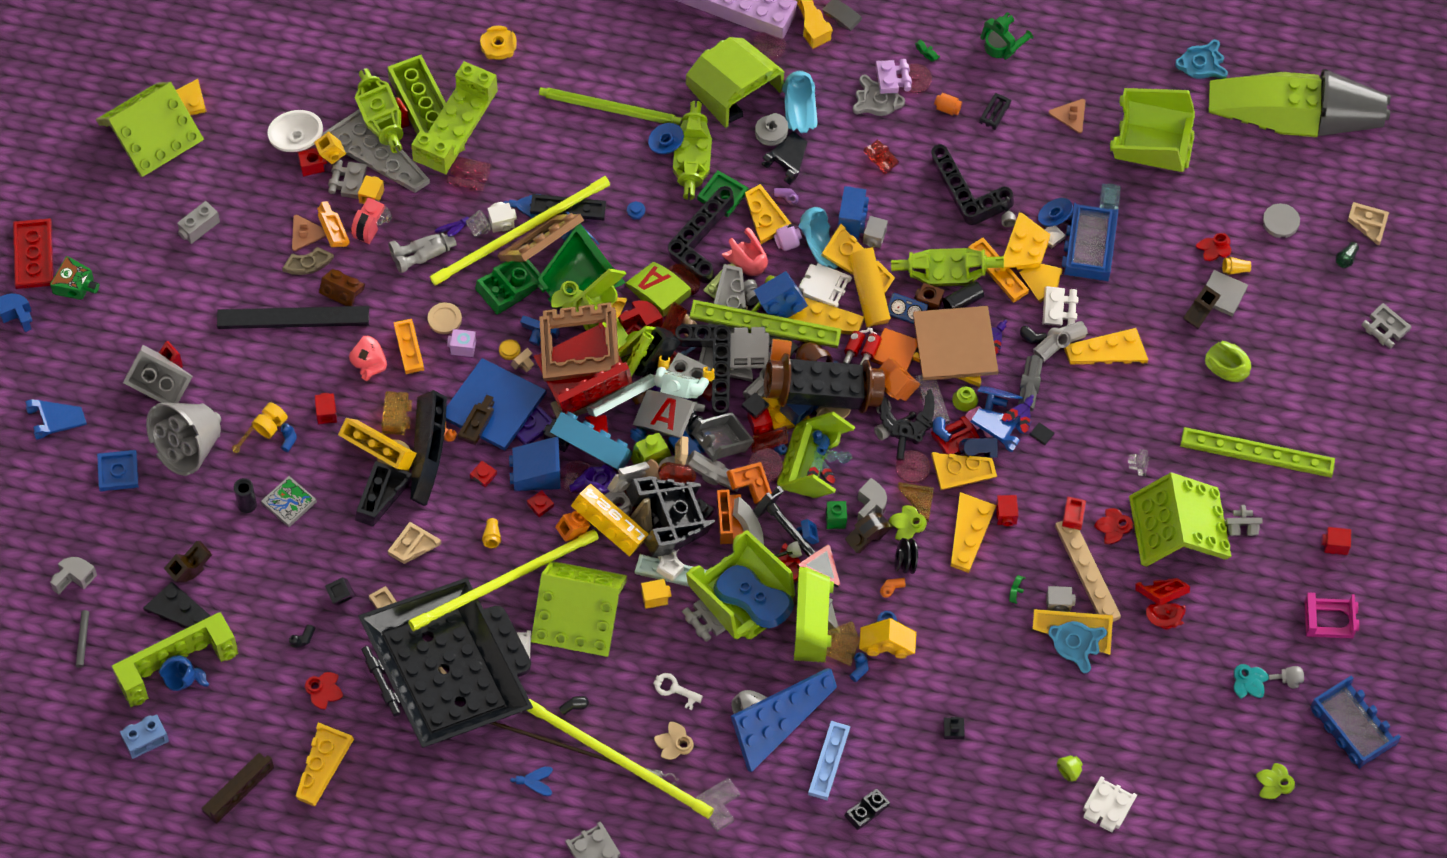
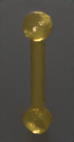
M252 424L238 444L233 445L232 450L234 453L240 451V446L254 429Z

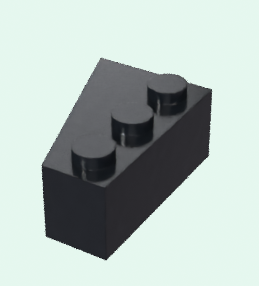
M375 461L358 505L355 521L374 527L411 483L412 473Z

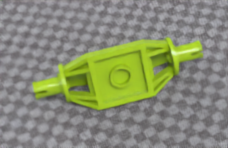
M364 69L365 75L360 70L359 77L361 81L357 87L358 91L355 95V100L366 126L378 137L381 144L390 146L392 153H397L395 147L400 152L402 150L400 140L404 135L401 128V111L389 83L382 81L379 77L371 76L369 69Z
M695 101L690 102V113L683 115L680 127L684 133L682 144L674 151L673 172L677 177L678 183L684 187L683 198L688 200V193H690V200L695 198V188L701 186L703 180L710 174L712 138L707 126L708 119L705 115L701 114L702 103L700 101H697V107H695Z
M968 248L928 249L914 254L910 252L908 260H891V271H908L910 278H915L922 283L934 287L966 286L979 277L985 276L987 268H1004V256L987 257L985 249L982 251ZM971 267H982L981 269L970 272ZM914 269H925L926 274L914 271Z

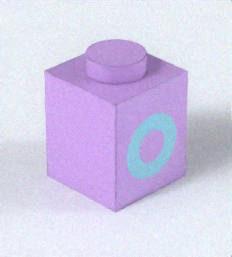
M453 329L452 336H448L447 347H450L451 355L474 356L476 332Z

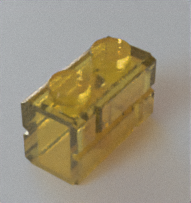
M387 391L385 393L381 424L383 434L405 435L406 428H410L408 411H412V400H409L407 392L396 393Z

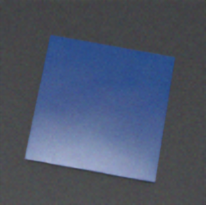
M482 358L447 405L446 421L462 428L474 405L482 404L486 395L492 396L495 402L492 407L494 412L480 438L506 451L546 395V390Z

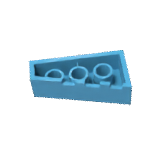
M569 411L567 414L560 413L550 431L552 434L617 470L626 467L632 456V451L626 448L628 446L627 443L620 439L615 442L610 439L611 435L603 430L600 433L593 429L594 425L585 420L583 423L577 421L578 416Z

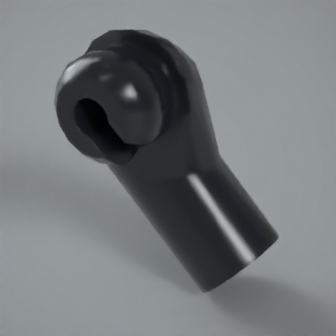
M306 625L302 635L290 636L289 643L294 648L308 645L316 628L312 625Z

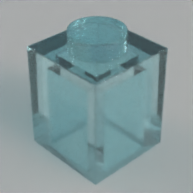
M1111 183L1102 184L1099 208L1118 209L1121 186Z

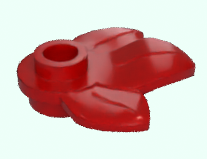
M1218 233L1213 238H1205L1196 244L1197 249L1204 250L1203 258L1205 261H1214L1219 256L1226 258L1232 251L1230 238L1225 233Z
M1115 508L1106 509V517L1098 519L1094 524L1097 530L1106 533L1104 538L1105 544L1119 542L1123 535L1129 533L1133 528L1132 519L1129 516L1122 515L1120 510ZM1126 522L1124 526H1120V523Z
M326 672L320 677L313 676L306 681L305 690L311 695V702L314 706L325 710L328 706V701H338L343 697L341 689L335 685L339 675ZM313 685L319 686L317 689H312Z

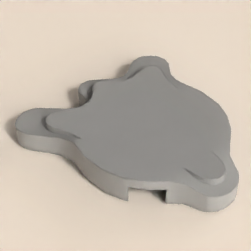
M865 74L860 77L859 82L864 90L856 91L858 102L853 106L854 114L871 113L885 116L904 107L905 99L899 93L880 94L878 82L873 81Z

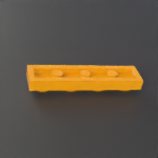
M984 238L968 246V249L977 251L985 249L987 257H999ZM987 268L986 272L1013 303L1029 293V289L1010 268H1006V271H1000V268Z

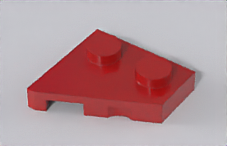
M1178 578L1155 580L1153 585L1148 586L1138 582L1135 583V590L1156 604L1163 605L1190 593V586Z

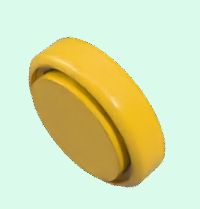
M505 340L499 346V354L505 360H514L521 353V347L515 340Z

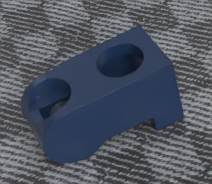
M965 438L959 443V451L969 456L984 453V457L996 458L998 457L997 438Z

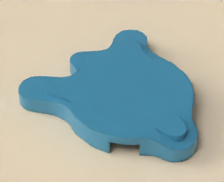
M1215 39L1207 45L1188 48L1175 62L1177 69L1196 79L1208 77L1226 79L1228 71L1219 65L1223 63L1224 56L1218 51L1220 42Z
M1071 621L1059 626L1050 627L1048 634L1053 639L1057 653L1061 657L1075 662L1081 672L1085 674L1091 670L1088 655H1097L1099 653L1098 642L1107 635V631L1104 627L1089 628L1083 623Z

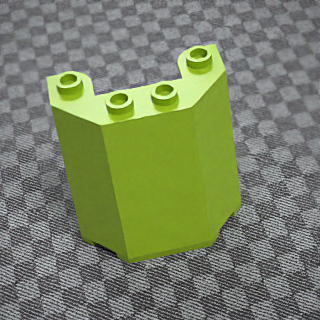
M729 37L718 42L710 50H705L686 74L687 87L725 128L729 126V108L767 82H770L779 93L783 92L784 71L744 38Z
M1124 88V93L1120 96L1119 101L1124 111L1123 121H1120L1119 124L1120 136L1114 137V140L1110 142V151H1113L1115 159L1183 172L1184 168L1189 167L1194 142L1192 127L1195 111L1190 91Z
M746 530L734 538V553L723 558L721 562L709 568L706 572H704L703 567L696 566L686 573L688 586L734 639H739L740 637L753 639L767 628L757 625L741 607L725 603L715 595L714 584L718 577L728 568L735 565L747 567L756 574L764 585L788 593L792 599L795 596L792 571Z

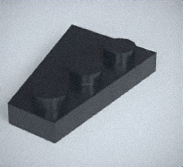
M173 582L168 584L143 607L145 612L156 614L164 620L168 619L183 628H188L210 617L203 608Z

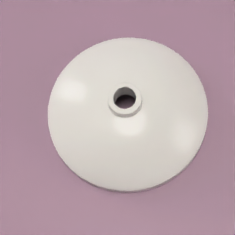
M305 110L283 113L275 118L268 128L270 143L275 148L285 152L306 150L313 146L314 142L323 133L321 119L316 114Z

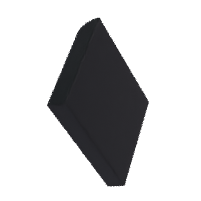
M1039 422L1029 435L1043 445H1046L1055 433Z

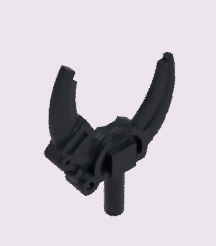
M931 389L927 391L923 411L917 415L914 422L902 418L896 420L889 408L888 398L886 396L883 397L882 404L879 407L880 420L883 427L890 432V436L899 439L896 460H904L907 440L912 441L914 444H919L925 432L933 426L932 418L935 401Z

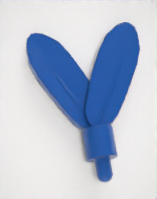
M532 195L521 198L518 201L509 200L503 202L505 204L509 203L510 207L517 208L530 218L537 216V214H530Z
M542 767L527 774L525 777L516 776V778H511L510 781L516 782V784H525L540 795L551 796L552 790L540 782V780L548 777L552 773L553 768Z

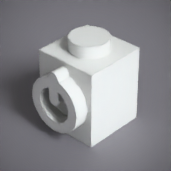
M497 202L488 208V218L493 233L515 228L514 220H517L515 209H511L509 203Z

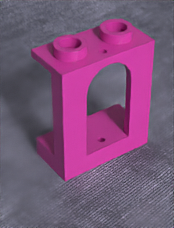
M1307 593L1304 601L1307 637L1354 638L1356 631H1359V620H1356L1359 606L1358 602H1355V594L1351 595L1350 600L1318 599L1316 598V593ZM1316 610L1344 612L1349 618V624L1342 628L1317 627Z

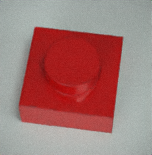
M481 461L470 473V478L486 488L497 475V470Z
M543 490L527 500V505L538 517H541L554 507V503Z

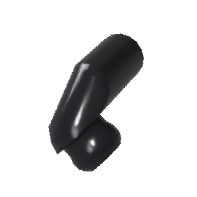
M1028 326L1020 328V335L1030 344L1041 343L1047 337L1046 333L1036 334Z
M574 696L561 705L559 710L563 715H566L571 710H583L589 705L588 698L585 696Z

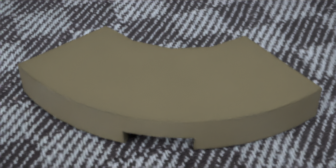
M316 247L313 252L306 255L291 254L282 270L294 275L311 274L327 266L334 258V254L319 247Z

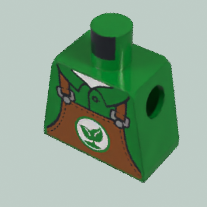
M68 256L65 257L50 284L54 295L79 300L84 298L87 291L96 294L100 285L93 281L94 277L90 268Z

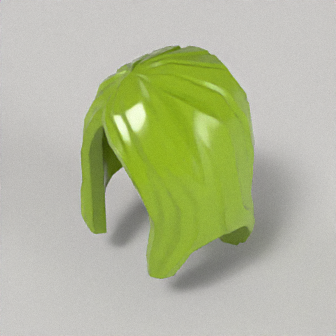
M1227 341L1218 342L1206 354L1205 364L1224 380L1242 382L1250 375L1251 362L1246 353L1235 344Z

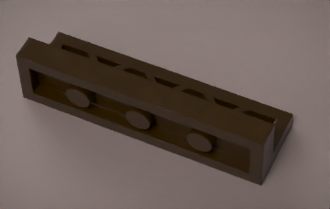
M258 753L201 808L202 812L217 824L274 769L272 758L268 755L264 757Z

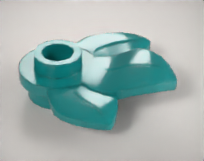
M1246 664L1236 666L1233 672L1236 680L1234 683L1236 695L1240 699L1245 697L1247 693L1254 697L1262 698L1264 696L1263 682L1269 679L1268 674L1259 667L1251 668ZM1242 670L1246 672V677L1242 675Z

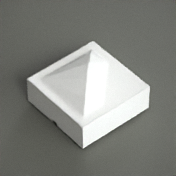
M1057 226L1045 229V231L1051 234L1048 243L1051 249L1066 237Z

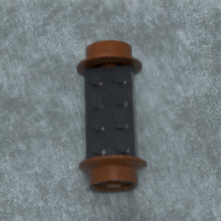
M784 353L780 360H768L766 364L764 395L766 398L777 399L780 407H784L785 404L857 409L860 413H865L868 406L880 407L884 397L883 369L872 368L868 360H864L862 365L796 360L790 359L789 354Z

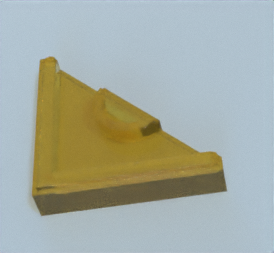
M898 482V489L912 506L917 509L918 513L923 515L926 521L929 522L934 488Z

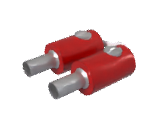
M873 328L852 332L844 349L846 354L843 361L844 364H850L852 357H857L865 339L863 333L869 331L871 334H869L861 352L863 359L860 365H862L864 360L874 359L882 338L876 332H873Z

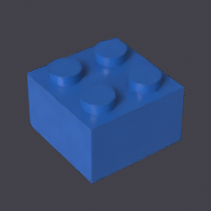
M844 186L838 227L842 224L850 235L859 240L860 233L864 234L865 219L868 212L869 197H866L867 189Z
M787 271L754 290L759 302L769 315L789 318L808 306L801 291Z

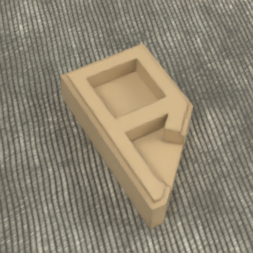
M684 436L675 443L674 475L676 477H682L688 457V437Z

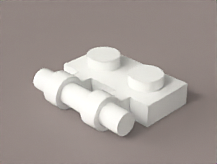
M1046 286L1044 290L1042 324L1062 326L1063 320H1068L1067 325L1075 323V320H1077L1076 304H1078L1077 290L1070 289L1069 296H1064L1065 288ZM1064 303L1069 304L1068 313L1063 312Z

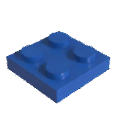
M136 450L97 454L100 491L139 488Z

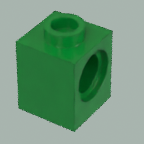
M827 501V529H846V501Z

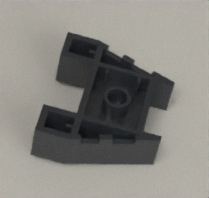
M654 476L635 478L631 481L626 492L632 507L639 506L643 499L649 497L650 504H654L662 528L652 529L645 540L651 558L669 555L707 534L715 523L714 519L704 520L695 494L701 487L700 483L687 481L686 483L674 482V479L659 480Z

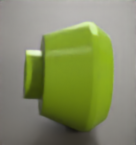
M962 387L953 394L952 402L958 410L968 412L976 408L978 396L972 388Z
M1071 755L1059 758L1057 768L1061 775L1067 781H1076L1083 766L1081 760L1077 756L1073 757Z

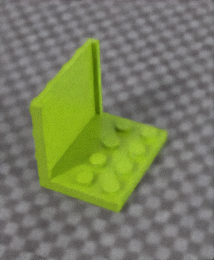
M157 82L96 119L99 126L112 127L140 177L147 175L204 140L171 82Z
M1170 472L1129 496L1141 565L1147 567L1182 547L1225 560L1232 557L1218 487Z
M555 561L550 562L541 574L531 642L608 657L619 594L626 584L627 575Z

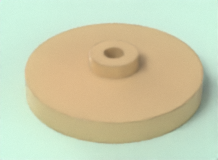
M439 303L433 306L428 313L430 328L439 334L452 333L453 329H458L462 322L459 308L451 303Z

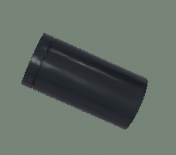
M973 281L943 298V304L945 309L965 308L983 298L984 292L977 281Z
M246 478L237 480L234 484V493L238 509L243 513H251L257 507L253 483Z

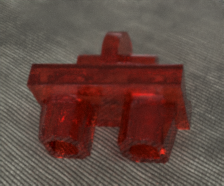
M878 139L863 150L868 158L880 168L883 174H887L899 164V161L889 151V147L883 145Z

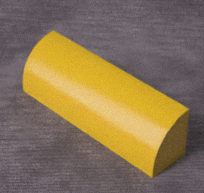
M871 247L854 252L849 255L866 328L886 324L891 318L874 249Z

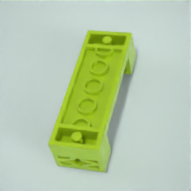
M465 61L455 74V90L428 133L419 131L411 144L413 161L443 174H447L498 91L496 74Z
M221 612L112 665L116 681L130 707L141 705L149 699L142 677L150 676L154 671L160 669L163 663L172 656L188 657L190 653L196 650H203L208 644H211L220 662L231 660L239 654L235 637Z

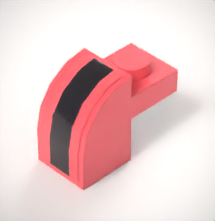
M367 198L361 210H358L354 217L351 228L353 238L370 245L378 231L377 221L385 209L384 204Z

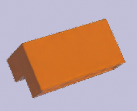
M729 489L717 490L720 544H733L734 538L744 532L740 522L733 516L734 499L741 498V494L730 495Z

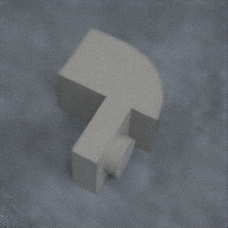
M870 478L858 492V500L865 506L858 512L857 522L871 513H881L883 515L886 510V492L879 483Z
M69 557L58 563L60 572L54 574L50 583L53 591L59 595L72 581L85 589L97 576L95 567L86 560L79 557Z

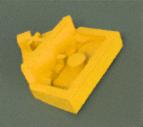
M1041 264L1037 268L1027 267L1019 273L1041 303L1044 301L1046 286L1058 288L1063 269Z

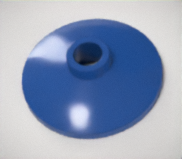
M674 123L659 125L649 136V147L657 154L671 153L682 144L684 133L681 127Z
M1057 198L1048 202L1038 214L1039 222L1046 227L1063 223L1071 215L1073 204L1067 198Z

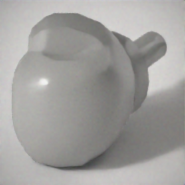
M1292 666L1282 669V674L1269 675V680L1282 679L1283 683H1287L1290 688L1295 689L1299 688V684L1304 682V672L1301 667Z

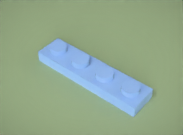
M831 721L808 795L828 801L850 726Z

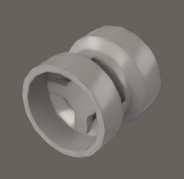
M753 279L744 282L745 301L749 306L759 302L754 292L758 285Z

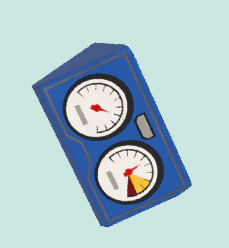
M893 293L888 310L890 316L914 324L913 312L927 311L928 305Z

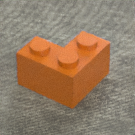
M890 357L879 368L883 369L885 375L886 389L884 391L898 401L899 399L907 401L921 385L900 364Z

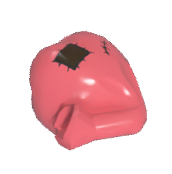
M363 336L349 354L351 364L355 368L361 369V378L366 382L373 375L386 370L387 361L378 341L371 336Z

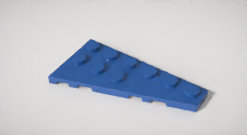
M826 668L731 715L748 771L752 772L837 688L832 669Z

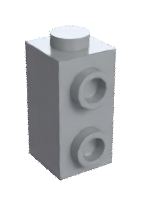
M207 201L203 202L177 223L178 234L183 240L187 239L192 244L220 222L218 212Z

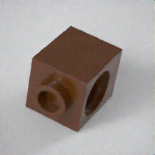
M923 283L921 289H917L914 299L927 304V311L939 310L945 290Z

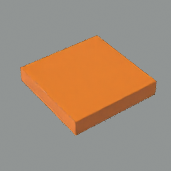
M884 328L881 334V344L871 362L882 365L890 357L908 371L913 355L918 348L917 340Z

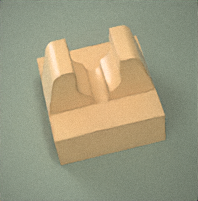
M526 348L510 365L515 370L520 367L527 373L534 366L530 359L532 352Z

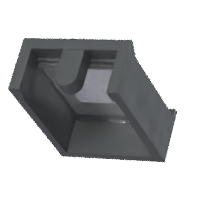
M732 412L701 420L692 432V435L713 462L741 452L746 453L754 441Z

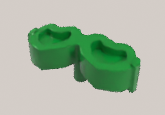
M921 39L915 43L917 50L931 62L940 58L932 50L933 47L927 48Z
M1017 575L1010 590L1009 602L1017 604V592L1023 593L1024 589L1018 587L1026 577Z

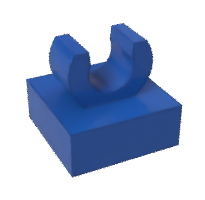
M809 519L801 521V527L796 528V530L800 534L803 533V539L812 545L819 543L817 525Z

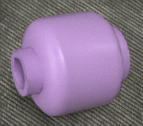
M792 224L778 228L774 238L778 249L782 248L783 251H788L800 245L799 239H802L799 228L795 229Z

